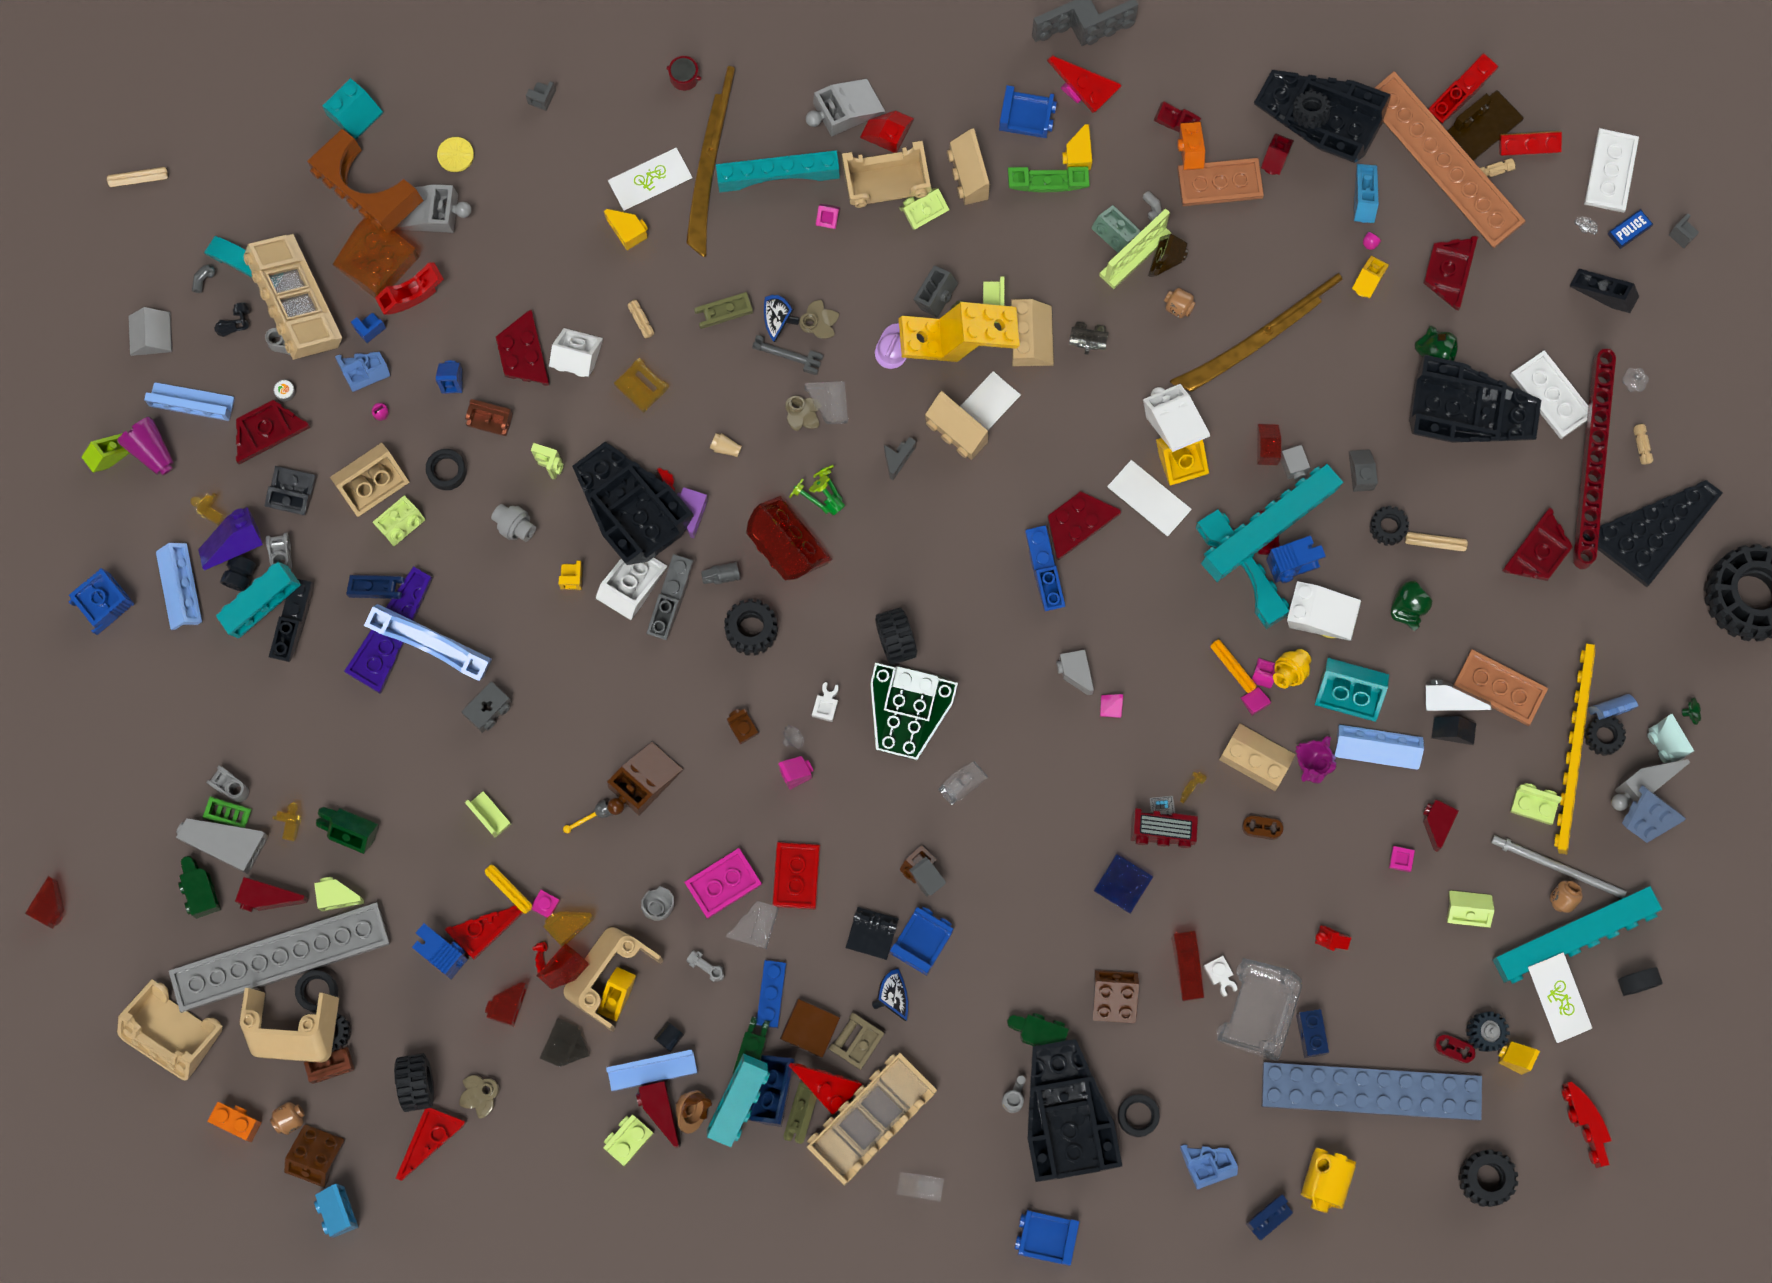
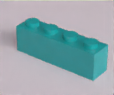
M277 562L271 565L268 571L261 577L256 578L251 586L240 592L237 598L230 604L225 605L216 617L228 635L240 638L301 584L287 565Z
M743 1053L707 1127V1138L729 1147L732 1146L734 1141L739 1140L742 1133L740 1128L743 1122H747L751 1115V1110L749 1109L752 1103H757L761 1093L759 1091L761 1085H765L768 1081L770 1072H768L767 1063Z

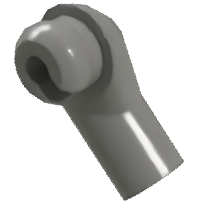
M1147 191L1143 195V200L1151 206L1152 211L1148 213V218L1150 221H1153L1162 212L1161 203L1150 191Z

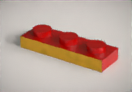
M1561 131L1500 134L1499 155L1501 156L1562 152Z

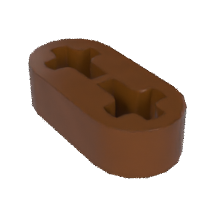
M1249 816L1244 820L1242 830L1250 837L1275 840L1283 833V825L1276 819ZM1254 821V825L1261 826V829L1255 828L1254 831H1250V827H1247L1246 824ZM1272 824H1275V828L1279 829V831H1276L1273 835L1271 830L1264 829V827L1269 828Z

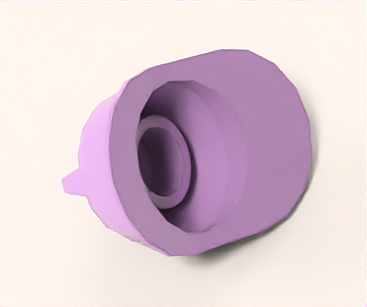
M899 323L888 326L877 343L875 357L884 368H898L907 359L901 356Z

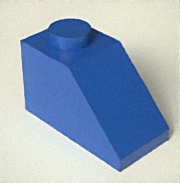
M449 360L438 364L436 382L442 394L462 393V368L460 363Z

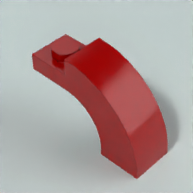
M429 262L413 278L399 285L387 286L375 299L384 315L398 313L428 299L436 292L435 287L444 279L436 264Z

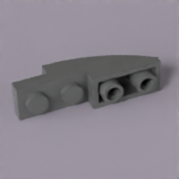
M673 554L646 634L667 640L682 603L694 560Z

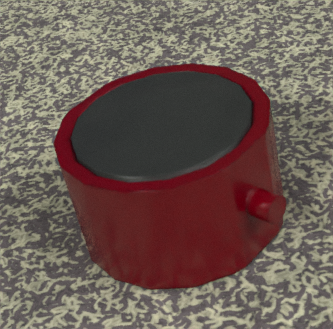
M688 56L676 57L666 68L669 72L671 84L678 90H691L697 85L698 80L701 81L697 63Z

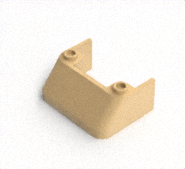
M615 927L608 928L603 932L566 984L564 996L569 1002L613 1032L615 1027L595 1013L601 1004V998L592 989L593 985L616 953L624 958H632L641 950L660 964L663 962V959L640 941Z
M245 988L240 1026L253 1056L266 1059L319 1063L325 1062L330 1058L339 1004L338 997L319 993L316 1015L307 1014L303 1016L299 1022L298 1031L262 1029L265 993Z

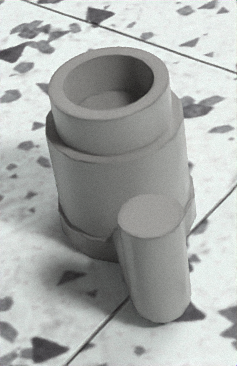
M1018 1076L1013 1090L1008 1091L1002 1098V1106L1007 1112H1018L1023 1106L1024 1099L1021 1091L1026 1080L1024 1076Z

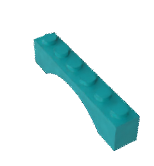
M837 150L716 164L719 193L737 191L757 183L778 179L802 178L817 181L840 179Z
M1219 509L1197 522L1196 525L1197 531L1206 544L1216 548L1220 546L1219 542L1227 535L1232 537L1236 534L1229 525L1230 521L1226 514H1221ZM1253 555L1243 562L1241 566L1247 573L1254 590V613L1264 627L1268 629L1287 617L1290 607L1284 598H1280L1277 594L1276 585L1272 581H1268L1264 568L1260 564H1256Z

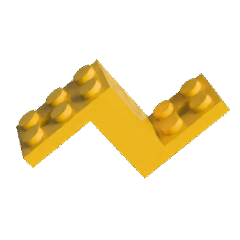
M960 302L940 319L901 316L899 318L902 358L958 362L978 346L1013 349L1020 346L1017 309L1012 306ZM994 322H998L1001 325V331L995 328ZM917 334H921L924 337V343L917 339Z

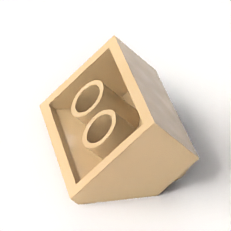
M970 129L951 141L950 150H947L948 160L953 162L954 165L952 169L953 178L958 180L959 187H957L958 196L960 199L963 198L965 205L988 200L990 185L975 130Z
M1033 299L1011 300V306L1017 309L1020 343L1018 348H1012V366H1053L1052 306Z
M941 391L925 414L926 425L931 430L940 432L942 439L946 443L955 445L957 452L962 457H968L972 460L988 443V430Z
M380 443L330 477L357 517L409 483L383 443Z
M1239 724L1219 760L1276 791L1296 754Z

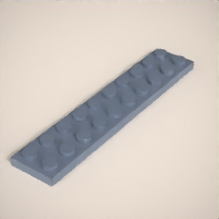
M1264 1062L1261 1107L1480 1121L1482 1116V1076Z

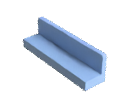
M154 383L152 392H146L144 398L149 407L226 421L230 420L235 400L233 396L161 383Z
M168 543L156 551L170 629L176 630L182 625H198L202 622L187 543Z
M1346 725L1338 726L1335 757L1419 769L1424 751L1423 737Z
M693 1050L606 1068L611 1091L698 1074Z

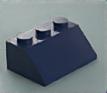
M762 1055L761 1061L767 1063L770 1075L765 1085L762 1084L759 1089L761 1093L757 1103H752L751 1115L748 1120L782 1127L793 1076V1070L788 1065L790 1063L795 1064V1060L792 1058Z

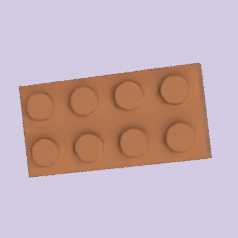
M1258 158L1204 163V169L1184 170L1183 165L1177 168L1182 206L1263 199L1264 194Z
M1473 649L1470 651L1453 684L1491 702V708L1526 726L1531 724L1548 690L1547 687Z

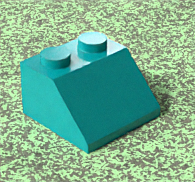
M351 78L322 105L326 115L355 140L383 114V111L368 93Z

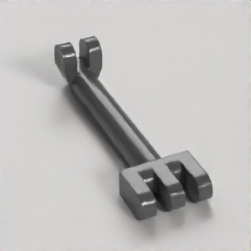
M756 335L755 342L752 345L753 349L805 364L803 371L813 375H817L818 370L811 366L819 368L821 365L814 358L822 360L824 357L822 354L811 350L807 357L764 343V338Z

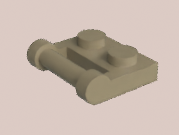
M851 1013L849 1022L836 1042L831 1044L828 1049L861 1071L885 1033L858 1015ZM857 1024L860 1025L862 1029L847 1052L843 1051L841 1048Z

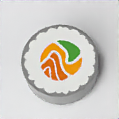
M280 380L274 385V394L280 401H289L294 397L295 387L290 381Z

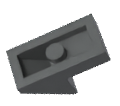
M909 437L906 442H901L897 449L899 453L884 445L890 479H895L915 450L916 441Z
M927 857L910 869L912 876L926 897L933 895L946 884V881Z

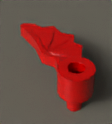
M657 468L662 482L667 483L675 491L673 475L669 474L668 470Z
M541 942L533 946L532 949L533 951L537 950L535 966L541 978L545 979L546 972L543 952L547 951L546 942Z

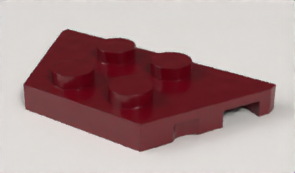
M1472 236L1470 239L1465 240L1455 239L1450 242L1434 243L1423 283L1458 311L1461 307L1478 236Z
M529 310L496 336L503 372L507 378H519L522 381H533L548 386L549 381L532 310Z
M272 400L236 419V461L238 464H241L309 429L310 426L306 421L301 420L294 413L282 407L281 404Z
M1080 491L1049 514L1047 518L1051 529L1056 559L1059 561L1121 514V510Z
M1551 508L1547 510L1502 570L1504 573L1548 581L1573 548L1569 539L1564 535L1561 524H1558Z

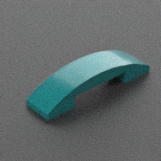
M214 236L204 254L220 263L224 262L252 278V271L249 265L247 266L244 262L243 256L246 250L225 239ZM283 273L269 276L275 289L283 278Z

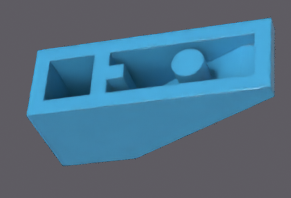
M1357 164L1354 221L1375 223L1379 205L1377 166Z

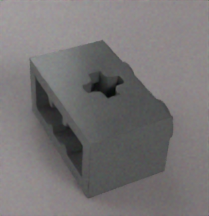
M490 682L461 712L483 733L495 725V720L500 714L504 715L509 711L512 702L493 682ZM485 706L491 707L492 710L489 712L484 708Z

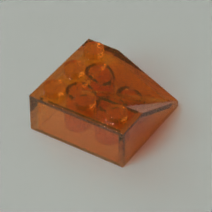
M364 218L352 232L334 261L333 266L375 298L387 286H394L416 262L419 255L416 248L392 230L390 233H386L382 228L378 230L371 223L370 218L367 220Z

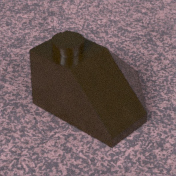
M1172 234L1160 237L1148 276H1157L1182 263V260L1185 261L1188 255V249H1186L1188 243Z

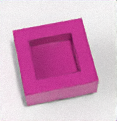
M1393 846L1389 868L1411 872L1415 850Z
M540 890L532 904L531 910L550 920L560 900Z

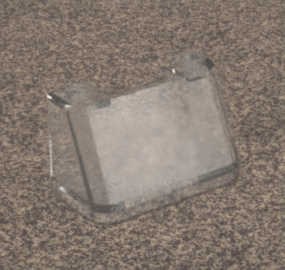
M1243 958L1242 963L1237 967V976H1239L1242 985L1230 1023L1225 1022L1219 1026L1217 1040L1220 1043L1277 1061L1281 1056L1302 988V980L1289 969Z

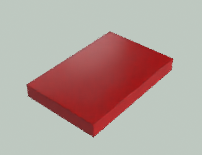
M777 842L773 907L816 910L820 845Z

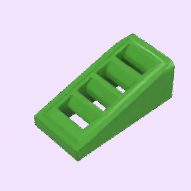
M209 797L203 819L245 828L251 809ZM214 805H218L216 814L212 815ZM222 807L227 808L224 818L219 817ZM231 809L235 810L232 821L228 820ZM239 811L244 812L241 822L237 823Z

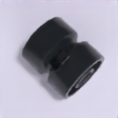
M236 556L228 560L226 566L229 570L223 573L220 583L228 588L242 592L248 588L249 579L247 576L253 575L256 563L247 558Z

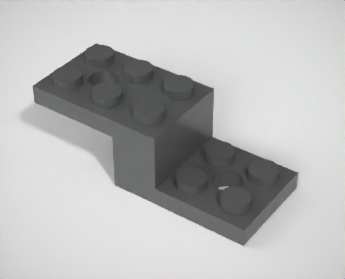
M1073 0L1035 17L1033 20L1032 37L1035 42L1045 41L1053 34L1063 33L1071 27L1081 46L1086 44L1092 45L1104 36L1110 37L1122 28L1128 29L1133 26L1136 21L1138 3L1136 0H1130L1098 14L1091 0Z

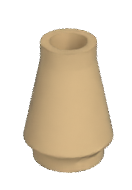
M715 433L710 449L714 450L715 453L738 457L742 446L722 433L721 435Z

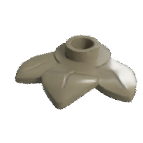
M822 300L814 301L808 306L807 313L801 316L799 320L800 328L804 332L813 333L821 339L831 338L835 335L831 327L837 322L839 313L824 309ZM812 321L813 325L807 326L806 322Z
M792 396L785 403V408L788 412L787 422L795 431H799L802 426L809 429L818 428L819 420L815 412L820 410L822 406L812 398L803 399L800 396Z
M471 1075L465 1078L463 1084L467 1090L460 1097V1106L469 1109L475 1108L480 1119L486 1117L493 1110L494 1098L499 1093L497 1082L490 1078L482 1079L478 1075ZM485 1086H488L490 1088V1092L488 1094L484 1090Z

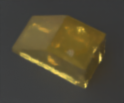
M558 912L557 914H551L545 920L546 924L543 927L563 948L594 920V917L591 913Z

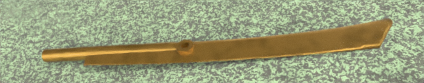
M732 66L727 67L722 94H715L700 155L690 211L686 243L703 257L707 255V216L713 171L735 68Z
M1337 273L1236 346L1209 362L1171 379L1170 383L1175 386L1181 384L1184 389L1192 392L1260 349L1322 302L1319 296L1342 281L1341 275Z

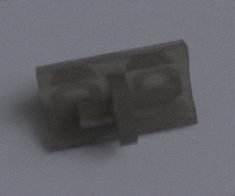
M1076 322L1075 327H1072L1069 345L1085 348L1084 354L1086 355L1089 354V349L1106 350L1109 332H1106L1105 326L1097 325L1094 330L1086 329L1087 325L1084 322Z

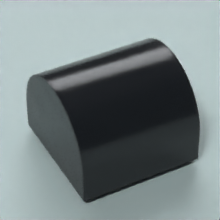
M667 1021L653 1039L671 1052L684 1034Z

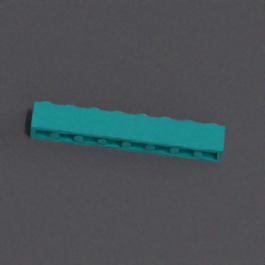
M1328 464L1322 468L1316 467L1310 473L1311 477L1307 480L1305 478L1299 480L1294 485L1295 489L1292 491L1290 489L1286 490L1280 496L1281 499L1278 502L1273 500L1264 508L1265 512L1262 514L1257 512L1250 518L1251 522L1248 525L1243 523L1234 531L1236 534L1232 537L1227 535L1219 542V547L1216 549L1211 547L1204 553L1205 558L1201 564L1216 582L1227 576L1341 487L1344 482Z
M1651 886L1506 952L1494 958L1493 962L1503 982L1511 981L1514 984L1524 979L1523 974L1530 972L1528 967L1563 952L1564 955L1568 954L1569 957L1581 953L1580 948L1587 945L1590 949L1600 944L1599 939L1605 936L1609 940L1620 935L1618 930L1626 928L1628 931L1639 926L1638 921L1642 919L1648 922L1658 917L1657 912L1661 911L1662 908Z

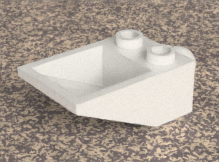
M1181 384L1166 390L1157 387L1152 390L1151 396L1143 399L1147 420L1172 452L1210 437V433L1191 397Z

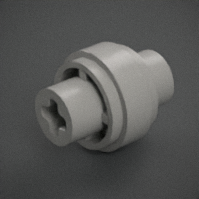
M500 504L496 507L491 517L493 521L498 523L497 529L499 533L508 540L520 538L527 542L536 530V526L530 523L528 512L519 506H510L508 508Z

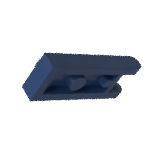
M350 575L346 595L349 598L401 599L402 593L395 592L396 584H403L405 578L401 576Z

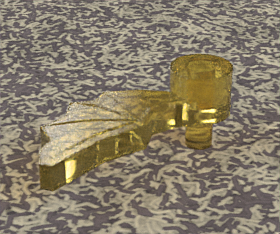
M1193 772L1192 776L1195 779L1191 780L1185 787L1180 802L1185 803L1195 786L1206 781L1207 777L1204 774Z

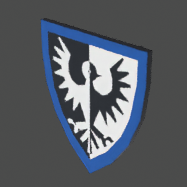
M770 295L765 297L764 300L765 325L773 342H776L786 323L798 325L800 320L799 317L791 316L794 309L784 297L779 295Z
M895 969L883 977L878 990L877 1000L872 1002V1006L874 1009L885 1006L901 1019L907 1021V991L899 969Z

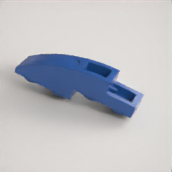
M1046 525L1025 530L1029 556L1044 611L1066 607Z

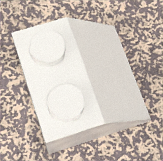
M563 328L552 344L549 367H553L558 371L572 372L577 376L589 377L595 367L603 338Z

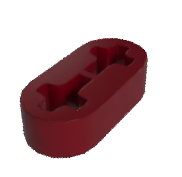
M1441 1035L1434 1041L1435 1051L1449 1059L1466 1064L1475 1058L1476 1053L1472 1045L1452 1036ZM1446 1039L1447 1045L1453 1047V1049L1446 1048L1443 1051L1439 1042ZM1467 1048V1053L1470 1054V1057L1463 1059L1462 1054L1457 1052L1456 1049L1464 1050Z

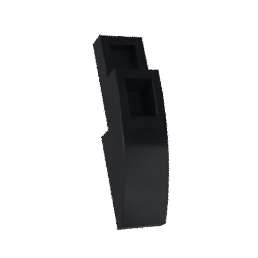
M298 579L301 585L286 598L282 615L278 618L269 658L286 662L291 661L310 606L308 602L313 587L312 582Z

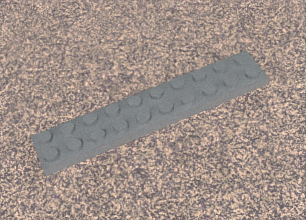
M376 902L169 970L179 1010L183 1013L244 993L245 988L256 989L389 945L390 942L379 905Z

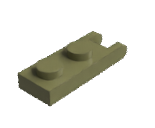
M747 292L694 309L695 314L704 312L706 321L699 323L701 329L753 313Z
M799 1082L783 1136L784 1140L791 1141L795 1133V1142L802 1144L805 1140L817 1099L802 1082Z

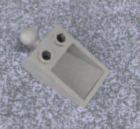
M862 79L833 84L814 92L813 104L817 111L808 112L806 122L809 126L816 127L823 121L832 137L884 114L885 110L869 81Z
M453 185L414 187L424 201L403 219L394 230L454 233L456 214L461 218L468 217L471 214V206L467 202H459L457 204L458 193Z
M1686 759L1640 769L1615 789L1618 794L1612 798L1613 808L1623 811L1628 806L1631 807L1633 801L1638 803L1642 795L1639 792L1642 785L1654 793L1691 762Z

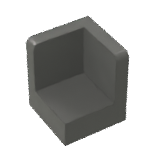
M550 81L548 86L537 82L534 90L529 89L526 94L528 104L547 111L556 92L554 82Z
M1687 214L1669 234L1682 248H1685L1699 233L1698 230L1687 222L1691 217L1690 214Z

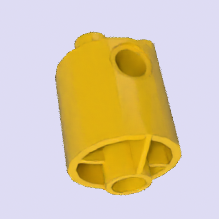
M1315 1148L1300 1195L1312 1200L1311 1208L1320 1212L1328 1213L1331 1207L1343 1209L1356 1168V1162L1347 1159V1156L1335 1153L1331 1155L1326 1150Z

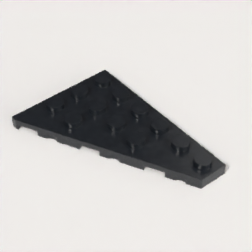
M1705 480L1693 487L1686 488L1679 493L1647 505L1642 509L1619 517L1612 522L1605 523L1599 529L1598 550L1644 586L1648 587L1723 492ZM1584 534V535H1583V538H1584L1586 541H1591V538H1590L1589 535H1587V534Z

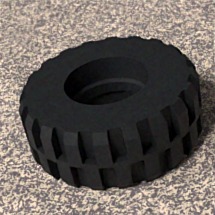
M1753 544L1751 547L1743 545L1736 550L1728 552L1709 572L1707 576L1708 582L1705 583L1704 591L1708 594L1704 598L1705 604L1710 607L1709 614L1711 618L1715 617L1718 621L1717 626L1728 630L1729 635L1733 637L1741 636V640L1750 641L1751 639H1755L1756 642L1764 641L1766 638H1772V601L1770 607L1765 610L1749 607L1739 595L1738 581L1744 576L1756 577L1768 586L1772 596V547L1762 548L1761 544Z

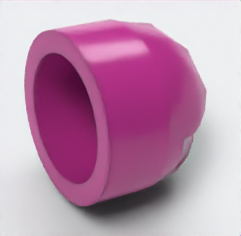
M1368 232L1363 239L1365 248L1369 250L1375 249L1381 242L1380 238L1371 232Z
M376 403L372 407V415L376 420L382 421L388 417L389 410L385 404Z

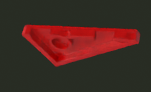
M1055 56L1047 59L1049 64L1092 113L1096 112L1121 87V84Z
M514 905L509 909L483 915L478 919H471L453 927L449 926L444 930L475 960L523 913Z
M790 1063L788 1065L832 1115L862 1086L858 1080H849L841 1075H832L830 1072L820 1069H810L799 1063Z
M432 1108L425 1109L395 1179L403 1181L458 1132L466 1122Z

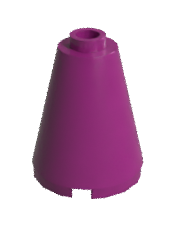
M151 417L138 421L129 432L125 431L118 438L117 441L120 446L155 474L161 473L165 475L173 469L171 465L174 462Z

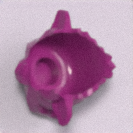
M1325 737L1322 742L1312 740L1307 743H1299V746H1296V756L1299 766L1303 771L1302 782L1307 780L1316 784L1321 783L1327 774L1332 773L1336 769V757L1330 749L1331 737Z

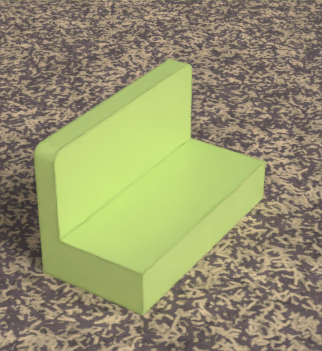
M1000 276V282H983V304L1004 306L1003 276Z
M484 792L471 802L469 800L465 802L494 838L511 825Z
M1449 891L1450 905L1447 923L1491 927L1494 914L1492 895Z

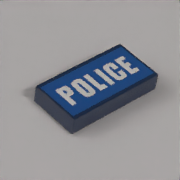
M1640 209L1610 230L1608 235L1622 249L1650 229L1653 223Z

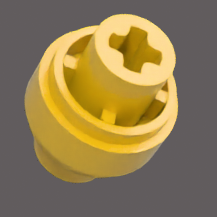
M1303 649L1283 653L1275 662L1274 683L1283 689L1302 684L1309 676V664L1311 663L1309 653Z

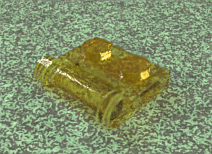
M638 358L614 382V385L644 413L668 390L669 385L665 381L662 382L644 365L645 362ZM638 371L657 387L654 392L635 376Z

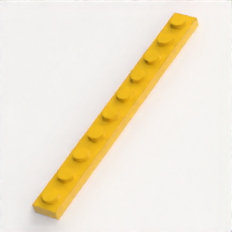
M1586 644V650H1581L1580 663L1584 664L1583 670L1578 671L1577 683H1581L1580 691L1576 690L1574 701L1578 703L1577 711H1573L1572 723L1575 724V729L1570 731L1569 744H1572V750L1567 752L1566 764H1569V772H1564L1563 785L1567 786L1566 793H1561L1560 805L1564 807L1563 814L1559 813L1557 826H1561L1560 834H1556L1554 847H1558L1559 854H1568L1596 652L1595 645Z

